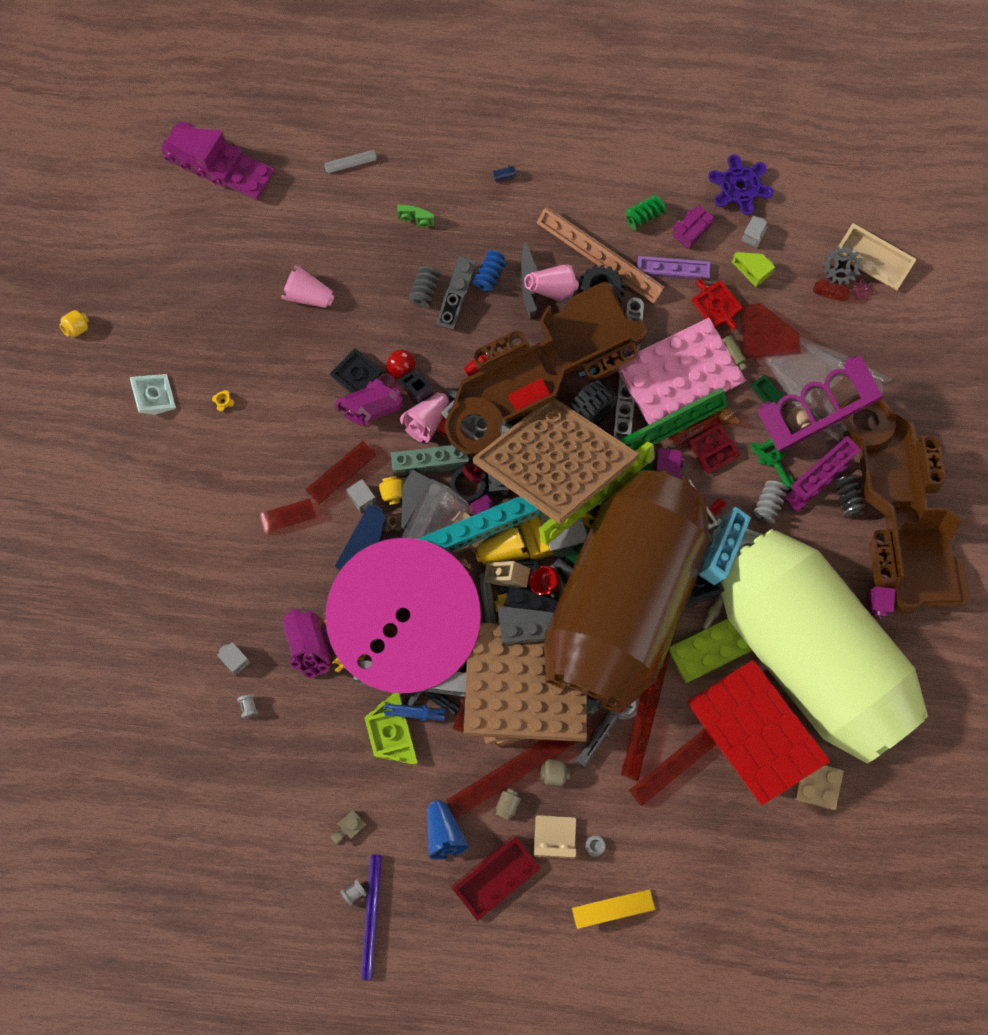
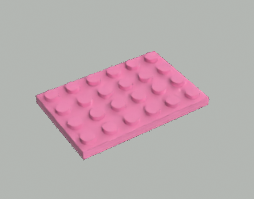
M709 318L639 351L634 364L618 371L649 425L720 388L727 392L746 381ZM632 354V355H630V356H628V357H626V358H632V357L634 356V354Z

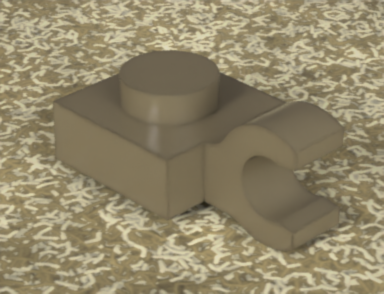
M352 810L338 823L341 829L332 835L331 839L336 845L347 835L352 840L366 827V824Z

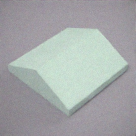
M167 374L130 377L139 413L155 415L176 408Z

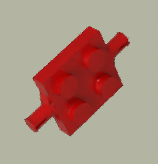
M702 278L697 280L695 284H697L701 292L691 299V303L704 320L709 318L715 328L727 323L732 331L737 329L739 326L733 320V317L741 312L743 307L722 280L709 286L704 283Z

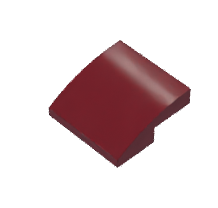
M721 423L687 441L707 474L741 456L733 440H729Z

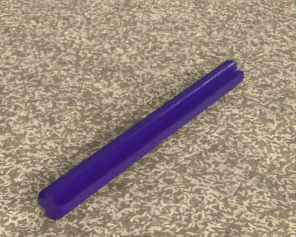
M372 854L370 857L361 969L362 980H372L382 861V856L379 854Z

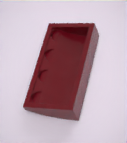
M512 835L450 887L474 918L479 921L541 868L519 839Z

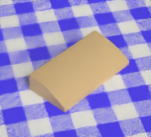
M852 223L839 244L840 249H843V246L846 245L847 250L853 247V253L859 252L857 258H862V261L858 263L863 266L859 270L896 291L916 261L914 257ZM839 253L838 255L840 257H847L850 254ZM855 260L850 265L855 267Z

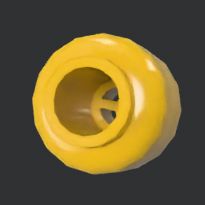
M73 310L61 318L59 326L67 337L75 338L87 331L89 319L85 313Z
M397 476L382 479L383 482L379 484L382 501H389L390 505L401 503L403 480L398 479Z

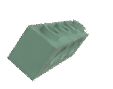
M452 445L390 452L393 476L397 477L409 476L412 470L420 474L461 469L465 464L469 463L468 455L457 451Z

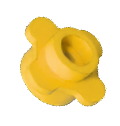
M227 390L219 392L212 397V401L216 403L217 410L220 412L234 405V400L230 398V393Z

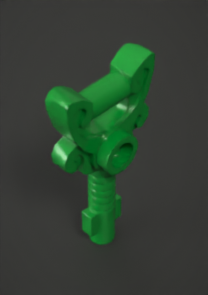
M772 438L762 444L751 443L750 449L756 456L760 457L758 459L759 464H766L769 467L774 466L782 479L780 483L787 486L788 491H791L794 480L791 476L787 475L780 463L784 458L786 450L780 453ZM774 447V450L770 453L763 452L768 448Z

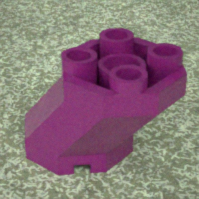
M374 379L373 382H369L365 389L338 398L335 408L339 413L342 410L345 413L343 416L346 419L360 426H363L365 423L369 427L372 420L400 410L404 403L403 398L400 396L401 392L397 388H389L382 381Z
M294 609L285 613L283 618L284 633L291 652L290 666L308 678H314L316 675L320 676L329 672L331 668V653L323 631V619L312 611L306 610V613H300L301 609Z

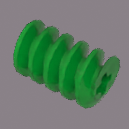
M651 195L644 202L640 201L638 205L627 208L625 215L630 228L635 231L637 229L636 224L641 228L643 226L642 221L648 224V218L654 221V215L659 218L661 213L665 215L667 210L663 201L657 195Z

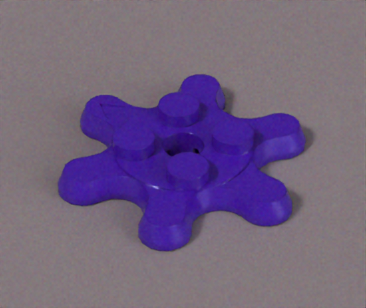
M733 154L728 157V171L719 172L713 170L708 174L709 181L722 188L721 193L715 197L714 201L718 207H724L729 202L737 203L742 214L750 215L754 210L752 204L754 198L769 199L773 195V189L760 182V176L765 174L767 166L762 162H758L753 167L746 168L742 165L741 158ZM743 183L745 185V188L741 190L740 188L735 186V184Z

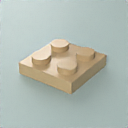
M829 766L821 767L798 783L795 800L836 810L844 770Z

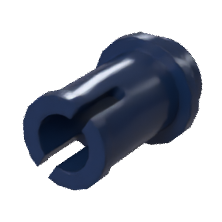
M508 165L507 168L493 171L495 182L516 177L514 166Z

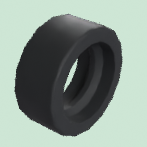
M461 468L452 475L450 481L451 493L459 503L470 505L485 495L486 479L479 483V490L475 495L464 496L457 489L459 479L465 476L463 468Z

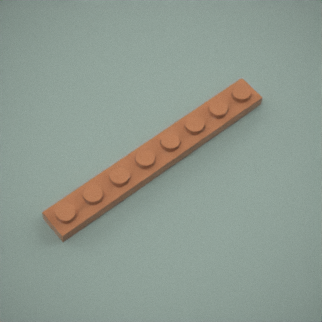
M549 207L543 209L536 222L598 266L604 265V268L610 266L612 271L616 269L618 276L621 275L623 277L622 282L652 303L657 302L665 288L663 285Z

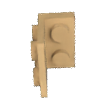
M537 815L535 819L534 857L575 859L576 818Z

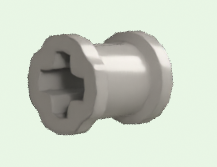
M248 694L237 698L241 705L242 718H250L259 714L254 703L255 694Z
M357 879L345 891H340L350 907L362 895H367Z

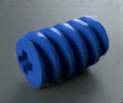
M489 250L472 283L481 290L493 292V286L497 285L496 280L500 279L498 273H503L501 267L505 268L507 266L505 261H503L505 257L500 252Z

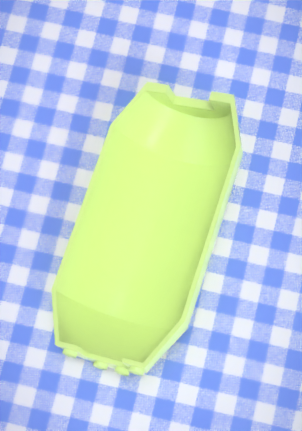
M771 529L766 534H761L753 541L754 545L751 547L746 545L739 551L740 556L733 561L728 576L720 581L724 592L721 594L728 620L825 741L863 762L869 763L906 737L928 717L916 669L818 550L786 534Z

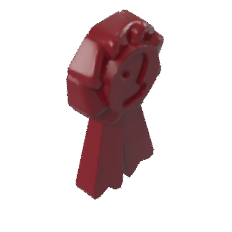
M467 463L463 467L464 475L470 481L480 483L485 479V475H488L487 472L472 463Z

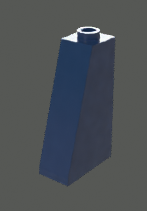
M368 505L335 565L338 570H341L358 552L383 540L387 516L384 514L385 510L376 505L374 507Z

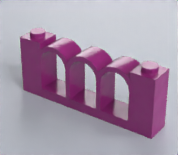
M861 355L848 358L843 365L845 369L832 370L825 378L824 384L821 382L808 383L803 387L800 397L790 394L781 398L777 405L775 402L770 403L769 401L760 406L761 409L757 410L780 453L883 399ZM840 375L846 376L852 381L861 399L842 409L839 408L830 391L832 379ZM820 388L828 394L836 412L816 422L807 406L806 396L812 389ZM790 401L801 403L812 422L811 425L794 434L789 430L782 415L784 405Z

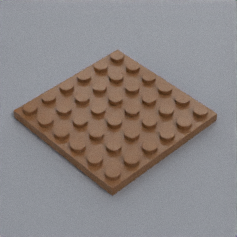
M556 399L528 414L474 456L473 463L554 521L561 524L637 461L639 453Z
M480 623L477 640L467 658L464 736L586 741L587 695L568 686H565V689L562 690L545 682L544 641L502 645L500 625L498 623Z

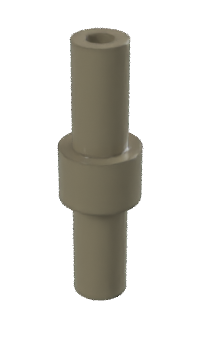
M722 594L718 596L714 605L708 609V615L701 625V628L704 630L708 629L714 618H717L720 614V608L724 603Z

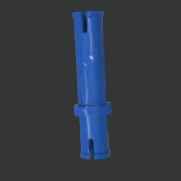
M386 703L384 709H392V711H384V716L419 718L421 721H426L427 719L444 721L445 718L444 715H437L445 714L444 708Z

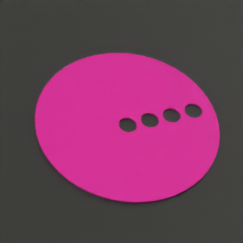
M395 538L384 540L358 552L338 573L330 589L326 604L327 634L339 661L353 676L363 683L376 689L393 693L423 691L451 677L469 657L480 628L479 597L467 570L453 555L443 548L419 539ZM406 608L410 611V619L407 622L402 623L396 619L398 609ZM388 623H393L397 626L398 632L393 638H388L383 634V628ZM374 639L384 641L385 648L381 653L372 652L370 644ZM362 654H368L372 658V664L367 669H362L358 666L357 660Z

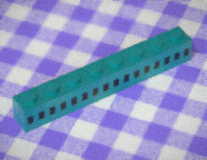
M519 496L418 539L435 544L450 553L544 513Z

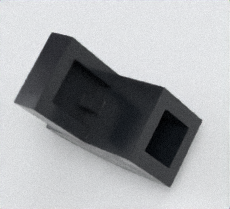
M412 370L398 380L399 385L407 392L412 402L416 405L434 395L432 385L421 373L417 375Z

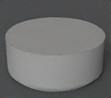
M591 836L585 843V849L589 855L598 857L604 853L606 844L600 836Z

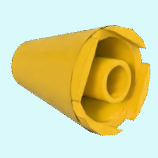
M519 524L495 534L477 547V551H475L477 561L486 565L493 562H508L529 558L522 533H519L518 530Z

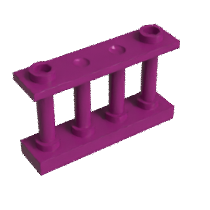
M848 436L845 437L792 484L791 488L793 490L784 499L798 512L851 464L850 460L861 449Z

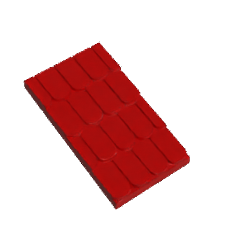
M753 660L686 701L760 806L830 762Z

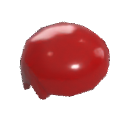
M396 350L387 359V372L393 378L400 379L414 370L416 365L415 358L407 350Z
M541 566V568L533 570L530 574L529 586L535 594L550 595L560 585L559 574L553 567Z

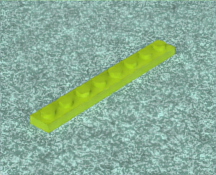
M647 441L637 449L636 452L639 453L637 461L561 524L551 518L539 527L541 542L548 545L551 541L555 540L561 533L570 528L581 517H584L587 512L611 495L648 463H651L655 459L654 445Z

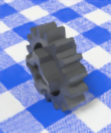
M846 245L843 246V249L836 246L835 252L830 249L831 255L824 256L828 259L827 262H822L823 265L827 266V268L823 269V272L829 273L826 278L832 277V283L838 280L839 285L842 284V281L849 284V279L855 281L854 275H860L861 273L858 269L863 268L858 263L862 261V258H857L859 252L853 253V247L847 250ZM848 253L850 255L847 257H840L838 254ZM833 258L835 260V267L831 270L830 262ZM855 260V269L852 272L850 264ZM839 261H848L845 270L843 268L838 269ZM838 273H845L847 277L842 278L837 277L835 275H837Z

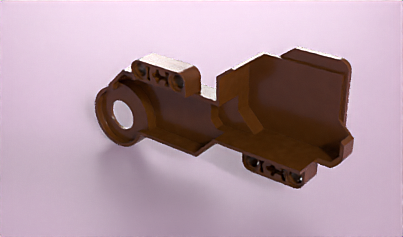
M603 282L569 298L563 310L553 316L551 315V307L548 306L540 319L541 331L545 338L544 341L530 347L525 335L521 331H513L478 348L474 352L473 358L479 372L461 380L453 403L454 407L446 418L445 430L450 443L457 451L465 455L476 456L501 436L502 425L556 400L565 375L574 371H584L587 378L594 382L634 364L638 355L636 345L643 343L647 335L643 321L638 319V322L628 319L612 286L609 283ZM516 338L522 339L520 345H514L512 341ZM498 347H500L501 349H503V352H502V353H500L499 351H497V348H498ZM626 351H631L634 353V356L632 358H626L624 356V353ZM479 356H488L485 362L478 361ZM609 360L615 362V365L612 366L611 364H609ZM592 368L600 370L597 375H592L589 371ZM542 378L550 395L515 411L508 395ZM469 415H479L486 421V433L478 440H469L461 433V423Z
M859 394L848 398L841 406V409L861 399ZM880 400L863 409L872 412L878 418L879 424L874 430L864 431L856 427L853 422L854 414L838 422V429L843 437L848 436L861 449L859 458L865 500L882 512L886 519L887 529L876 530L869 543L875 584L878 587L896 589L894 609L902 614H913L919 607L926 606L962 607L966 605L969 595L964 566L952 553L951 540L961 523V519L950 508H928L926 493H938L946 480L939 439L934 436H920L917 441L915 424L896 410H892L884 400Z

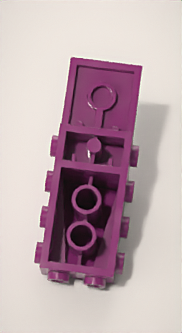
M180 120L176 126H173L170 136L167 140L163 141L161 146L166 161L211 181L217 186L225 189L229 187L256 201L275 173L273 168L244 155L238 146L226 143L223 131L196 129L192 124L184 123Z

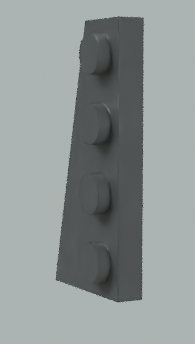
M503 606L497 607L502 645L544 641V633L553 615L552 612Z

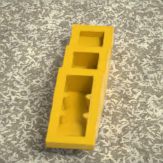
M650 889L572 908L577 929L655 910Z

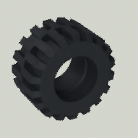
M595 265L592 270L588 268L586 273L581 275L577 294L606 282L612 286L621 304L625 283L622 282L623 277L621 275L618 276L616 269L612 271L610 266L604 268V265H600L597 268V265Z
M596 380L584 387L575 396L569 408L597 425L613 410L618 396L603 380Z

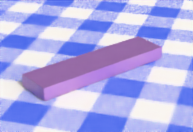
M638 256L637 268L648 276L693 280L702 278V280L709 281L711 261Z

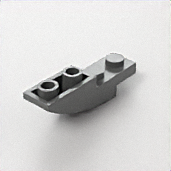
M461 256L458 257L436 325L454 330L471 286L476 261Z

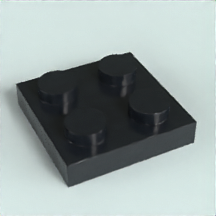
M354 348L330 373V377L351 394L365 389L369 382L378 379L383 374V371Z

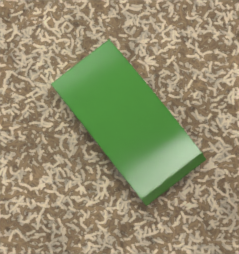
M397 205L398 220H416V226L423 228L434 226V214L414 206Z

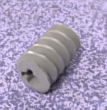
M767 481L764 485L765 488L762 490V495L759 497L760 501L756 504L757 508L754 509V515L763 522L775 524L776 521L771 517H778V513L774 510H781V507L777 504L784 503L780 497H786L787 494L783 490L787 491L789 489L778 481Z

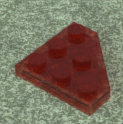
M761 303L742 305L744 357L746 359L801 354L800 334Z

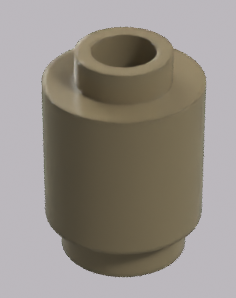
M508 789L507 792L502 791L495 808L497 809L496 815L511 820L521 801V798L518 797L519 793Z

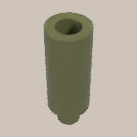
M730 335L722 339L735 365L739 367L741 372L748 368L745 364L747 360L733 337Z

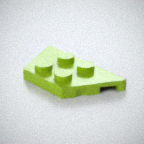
M393 693L385 701L381 702L374 711H371L364 717L374 757L418 765L406 717L384 716V711H392V709H384L386 703L402 705L400 694Z

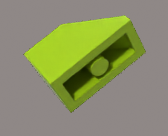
M736 252L732 259V263L755 287L769 278L775 269L772 260L766 258L763 254Z

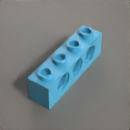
M737 507L723 515L699 573L701 577L713 585H716L728 576L751 519L750 516Z

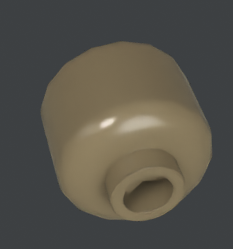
M548 759L541 766V780H544L547 786L561 787L565 784L566 780L570 779V768H566V763L563 760Z

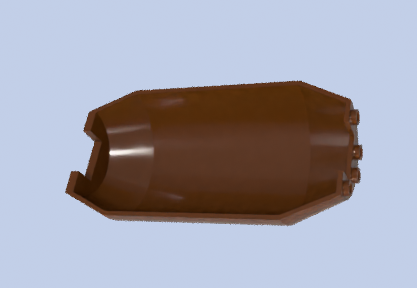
M641 470L602 501L544 633L546 683L562 690L565 689V686H568L603 701L602 707L621 714L655 683L710 548L706 499L703 494L690 485L689 480L674 477L665 470L661 472Z

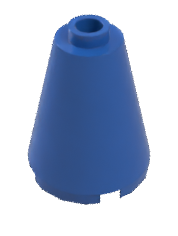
M441 800L431 802L430 806L427 807L428 855L430 859L443 860L448 859L447 855L453 853L454 856L465 852L468 849V842L447 804Z

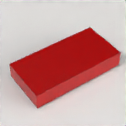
M540 378L509 394L508 398L515 411L550 395V392L543 379Z

